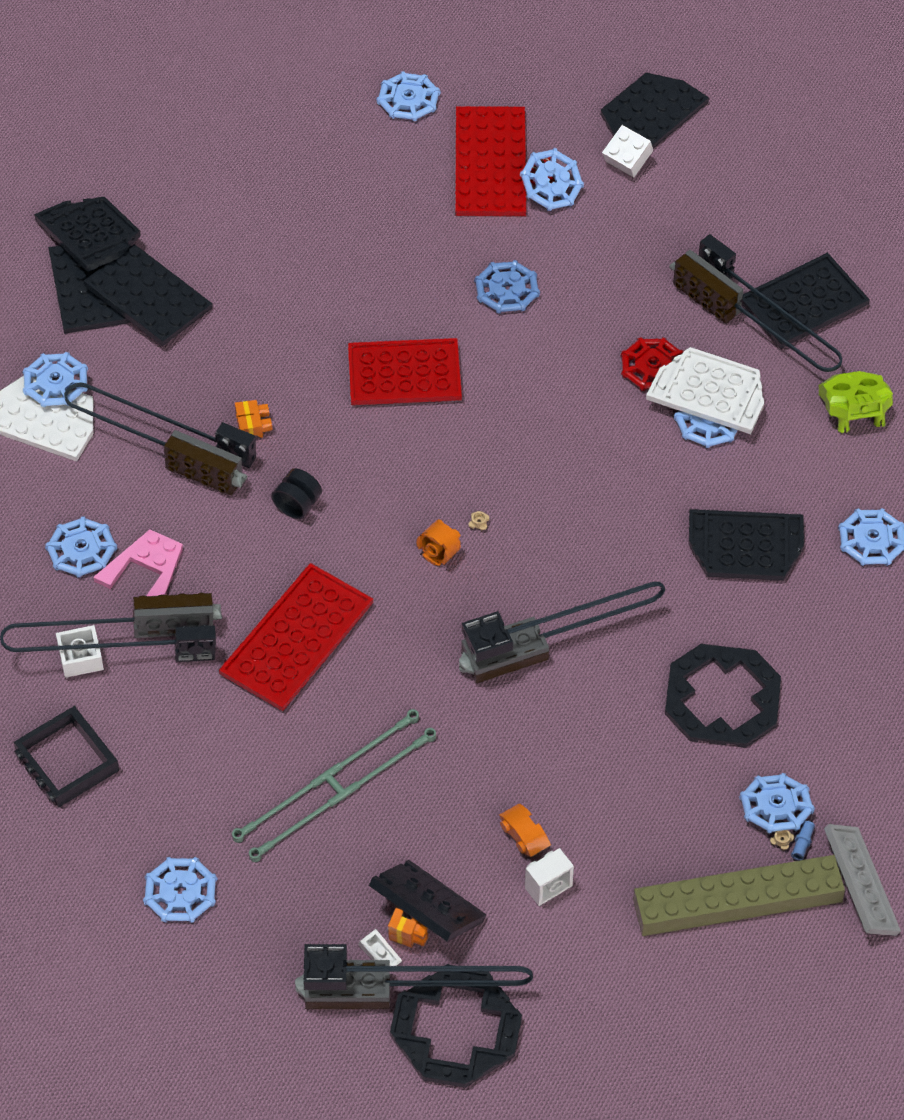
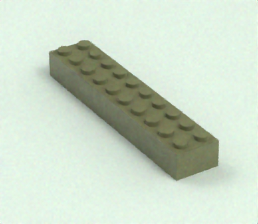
M835 855L635 888L633 902L642 936L840 903L843 902L845 889Z

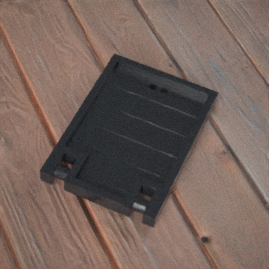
M410 860L405 861L404 865L401 863L380 873L379 877H372L368 885L446 942L482 924L487 915Z

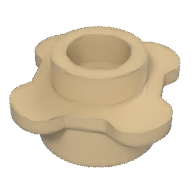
M481 511L472 513L469 527L486 530L489 516Z
M788 830L776 831L774 837H771L770 843L779 846L782 850H787L789 843L794 840V835Z

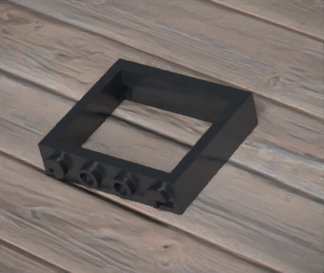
M75 706L14 741L15 750L13 752L17 759L24 762V767L28 774L34 775L40 789L44 788L48 800L54 801L58 808L119 771L118 760ZM72 723L102 760L103 764L58 790L27 749Z

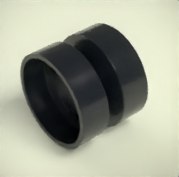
M293 468L272 492L271 498L275 506L282 513L294 519H302L311 509V505L321 496L322 488L311 474L302 469Z

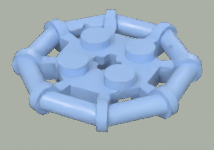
M402 71L401 74L381 82L380 94L376 100L377 104L386 110L390 118L409 119L414 122L418 118L436 111V104L441 91L428 79L427 75L409 74ZM426 96H431V100H426ZM388 102H392L394 107L392 108ZM400 109H402V110H409V111H411V113H410V112H403V111H399V110H400Z
M557 148L538 153L532 152L523 171L520 172V177H522L527 193L526 197L542 205L547 211L565 206H573L579 191L584 187V182L581 180L577 167L578 162L557 151ZM550 157V161H547L546 163H542L540 160ZM556 158L567 164V166L563 167L556 163ZM534 165L538 167L535 174L530 172ZM570 169L572 171L574 181L570 180V174L568 172ZM548 176H552L556 182H552L551 184L549 182L550 179L548 178ZM530 180H533V182L535 181L536 186L534 190L532 188ZM568 186L573 188L569 196L565 193ZM537 193H540L543 196H545L547 200L537 195ZM556 196L562 198V200L553 202V198Z
M69 352L64 354H40L36 361L29 367H25L22 371L24 374L23 393L40 403L41 407L67 405L64 397L66 389L74 383L82 382L87 384L88 367L72 357ZM80 374V380H74V375ZM31 377H37L36 382L31 383ZM52 377H54V378L59 377V379H58V380H52ZM76 387L75 390L67 395L68 400L72 402L81 393L86 392L88 388ZM39 389L44 392L43 396L38 394L36 390Z
M679 410L674 414V420L677 421L682 432V438L704 445L706 448L725 442L731 443L734 441V436L738 431L733 428L728 430L724 425ZM686 420H689L691 423L689 428L685 423ZM694 432L704 434L706 438L696 435Z
M883 508L880 510L855 509L854 513L838 526L841 551L849 554L860 562L862 566L865 564H885L888 566L904 551V523L899 522ZM882 519H884L886 522H888V523L891 524V525H888V524H887V526H886V525L883 523V520H882ZM856 520L860 521L858 526L852 525ZM892 532H897L898 539L893 538ZM848 533H853L852 540L848 541ZM871 533H873L874 536H878V537H876V538H871V537H869V536H870ZM857 546L858 550L862 552L863 555L856 551L853 547ZM894 546L895 548L888 554V548ZM868 554H881V556L868 557Z
M85 516L65 524H58L50 541L45 544V549L48 551L53 562V568L76 575L77 578L104 569L114 551L117 550V544L114 542L109 531L110 527L107 524L86 519ZM86 527L95 529V531H93V530H92V532L87 531V528H86ZM61 535H64V541L62 540L61 542H58ZM103 535L105 542H101L99 536ZM78 544L86 545L84 548H78ZM56 550H62L64 555L58 557ZM106 550L102 558H100V551ZM67 561H70L71 564L77 565V567H74V566H71V565H68V564H65V563H66ZM91 561H94V562H95L94 564H91V565L82 567V564H85V563H88V562H91Z
M786 773L764 777L758 775L754 777V781L746 790L739 795L745 813L744 818L747 822L751 821L771 834L772 832L793 829L797 831L800 829V825L815 810L809 795L810 788L806 784L803 785L786 776ZM786 785H788V786H790V787H792V788L789 790V789L786 788ZM757 788L762 789L760 793H754ZM797 796H802L803 802H798ZM774 800H778V802H782V803H780V804H775V803H774ZM750 801L756 802L757 807L752 809ZM796 810L802 811L797 818L794 816ZM775 820H788V822L775 823Z
M167 857L162 864L145 876L144 905H148L161 918V921L165 923L167 921L195 922L198 916L216 903L215 885L217 876L212 874L197 857L193 859ZM175 867H189L188 871L175 870ZM169 868V872L165 874L163 879H160L158 876ZM197 870L205 878L199 880L195 871ZM154 885L160 886L159 894L153 895ZM207 886L206 896L201 895V888ZM183 887L186 890L182 891V894H178L176 889ZM162 901L167 905V908L164 910L158 902ZM195 902L196 904L200 902L201 904L192 911V905ZM173 911H186V913H172V912H173Z

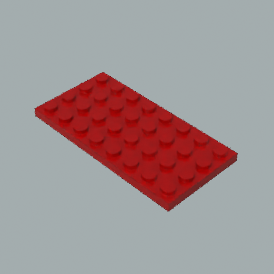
M456 106L455 216H526V189L522 177H520V172L523 171L526 165L525 107Z
M310 563L219 669V674L279 710L284 711L373 604V598Z

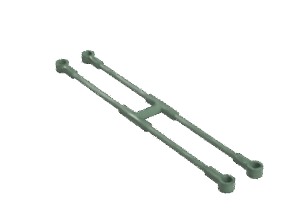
M414 709L409 710L407 716L397 722L394 727L356 753L320 774L317 778L310 781V784L256 821H251L241 829H234L232 831L233 841L237 843L242 842L244 836L253 831L257 825L310 789L316 788L324 781H327L338 794L272 841L266 842L259 848L250 849L249 859L252 862L260 861L261 855L272 849L273 845L327 808L333 807L359 789L362 784L413 749L419 748L426 742H433L436 739L435 729L427 728L424 735L416 739L412 745L358 782L355 781L344 789L333 775L395 731L401 730L410 723H417L419 720L418 711Z

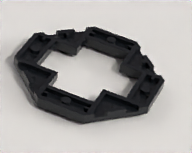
M699 644L670 664L665 715L689 741H710V744L717 745L735 744L737 747L746 748L776 728L781 676L756 650ZM712 661L725 674L741 664L763 687L762 690L751 696V702L761 712L735 730L722 717L705 727L683 703L695 694V689L686 678Z
M436 972L422 980H493V977L489 972ZM414 986L407 991L404 990L399 993L392 1019L390 1036L423 1081L466 1088L515 1057L522 1014L513 1006L501 987L444 986L484 993L481 1012L501 1015L494 1049L473 1046L469 1065L428 1058L431 1039L412 1035L418 1002L439 1005L443 986Z

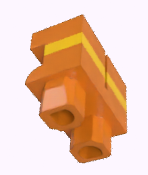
M257 400L235 402V413L240 430L252 435H258V437H263V432L272 430L271 418H260L269 416L268 404L258 405Z
M395 908L388 924L389 940L411 948L414 943L425 946L429 936L427 933L428 928L414 918L411 920L405 918L404 911Z

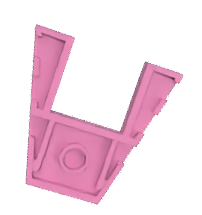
M149 529L96 574L94 582L111 589L131 561L160 574V577L146 596L167 595L169 584L172 581L174 570L177 567L183 550V544Z

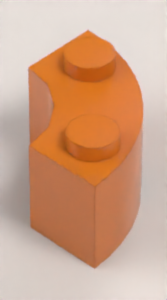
M517 804L499 814L501 819L500 825L504 832L510 834L516 841V846L520 853L532 857L551 846V843L539 823L535 825L529 817L532 813L523 805Z

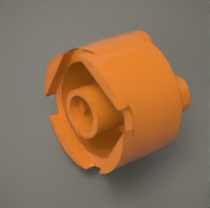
M438 519L418 536L416 544L418 549H422L424 552L422 556L428 562L440 566L441 564H446L460 550L461 543L459 538L461 535L456 529L450 528L442 520Z

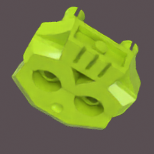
M862 371L833 375L819 385V396L826 402V409L829 415L838 418L839 432L844 433V428H846V432L850 430L849 420L873 416L874 426L880 427V422H882V427L885 426V412L893 405V393L889 385L883 381L881 375Z

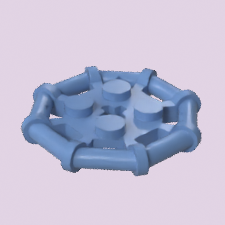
M517 260L502 263L491 262L474 279L478 294L477 300L496 310V313L499 314L507 311H525L526 307L540 295L537 273L519 264ZM511 269V271L499 272V270ZM491 273H493L492 278L490 280L486 279ZM530 282L531 289L526 288L525 284ZM484 287H489V292L485 293ZM521 296H527L523 301L520 300ZM491 298H492V299L496 298V299L498 300V303H496L495 301L491 300Z

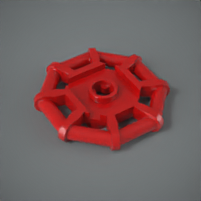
M662 337V339L637 338L634 344L628 349L623 350L620 354L622 358L621 375L637 385L642 391L650 389L660 367L663 365L667 366L676 356L683 354L684 351L672 345L665 337ZM629 360L635 361V365L629 366ZM650 361H651V362H655V361H656L657 364H656V365H652V364H650ZM637 372L643 377V379L641 380L636 375H634V373Z

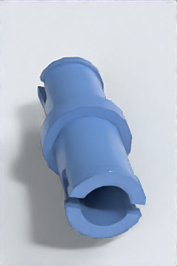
M810 821L802 823L800 833L795 838V847L791 853L793 859L798 861L804 859L807 847L811 845V836L815 829L814 823Z

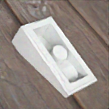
M376 929L358 944L372 960H390V966H397L402 962L401 958Z

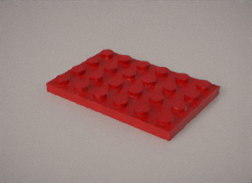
M457 338L348 343L351 405L462 400Z

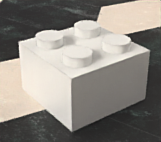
M622 125L602 154L607 163L635 177L653 152V147L650 140Z
M94 625L56 633L58 646L98 644ZM100 648L59 650L65 678L104 670Z
M560 848L556 851H550L544 858L539 861H533L527 866L525 889L540 906L573 886L574 866Z

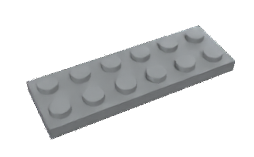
M828 824L824 828L827 839L830 842L865 932L896 936L901 930L859 828Z

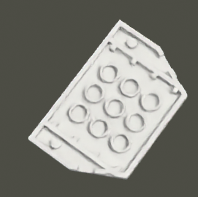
M691 347L685 350L683 354L676 356L667 366L663 365L660 367L646 395V400L748 434L752 433L764 407L760 371L758 369Z
M24 376L0 391V435L78 461L94 434L93 416L67 405L41 407L40 403L23 393ZM31 377V383L36 382L37 377ZM39 389L36 390L38 394L43 396L44 392ZM81 393L71 402L93 412V396Z

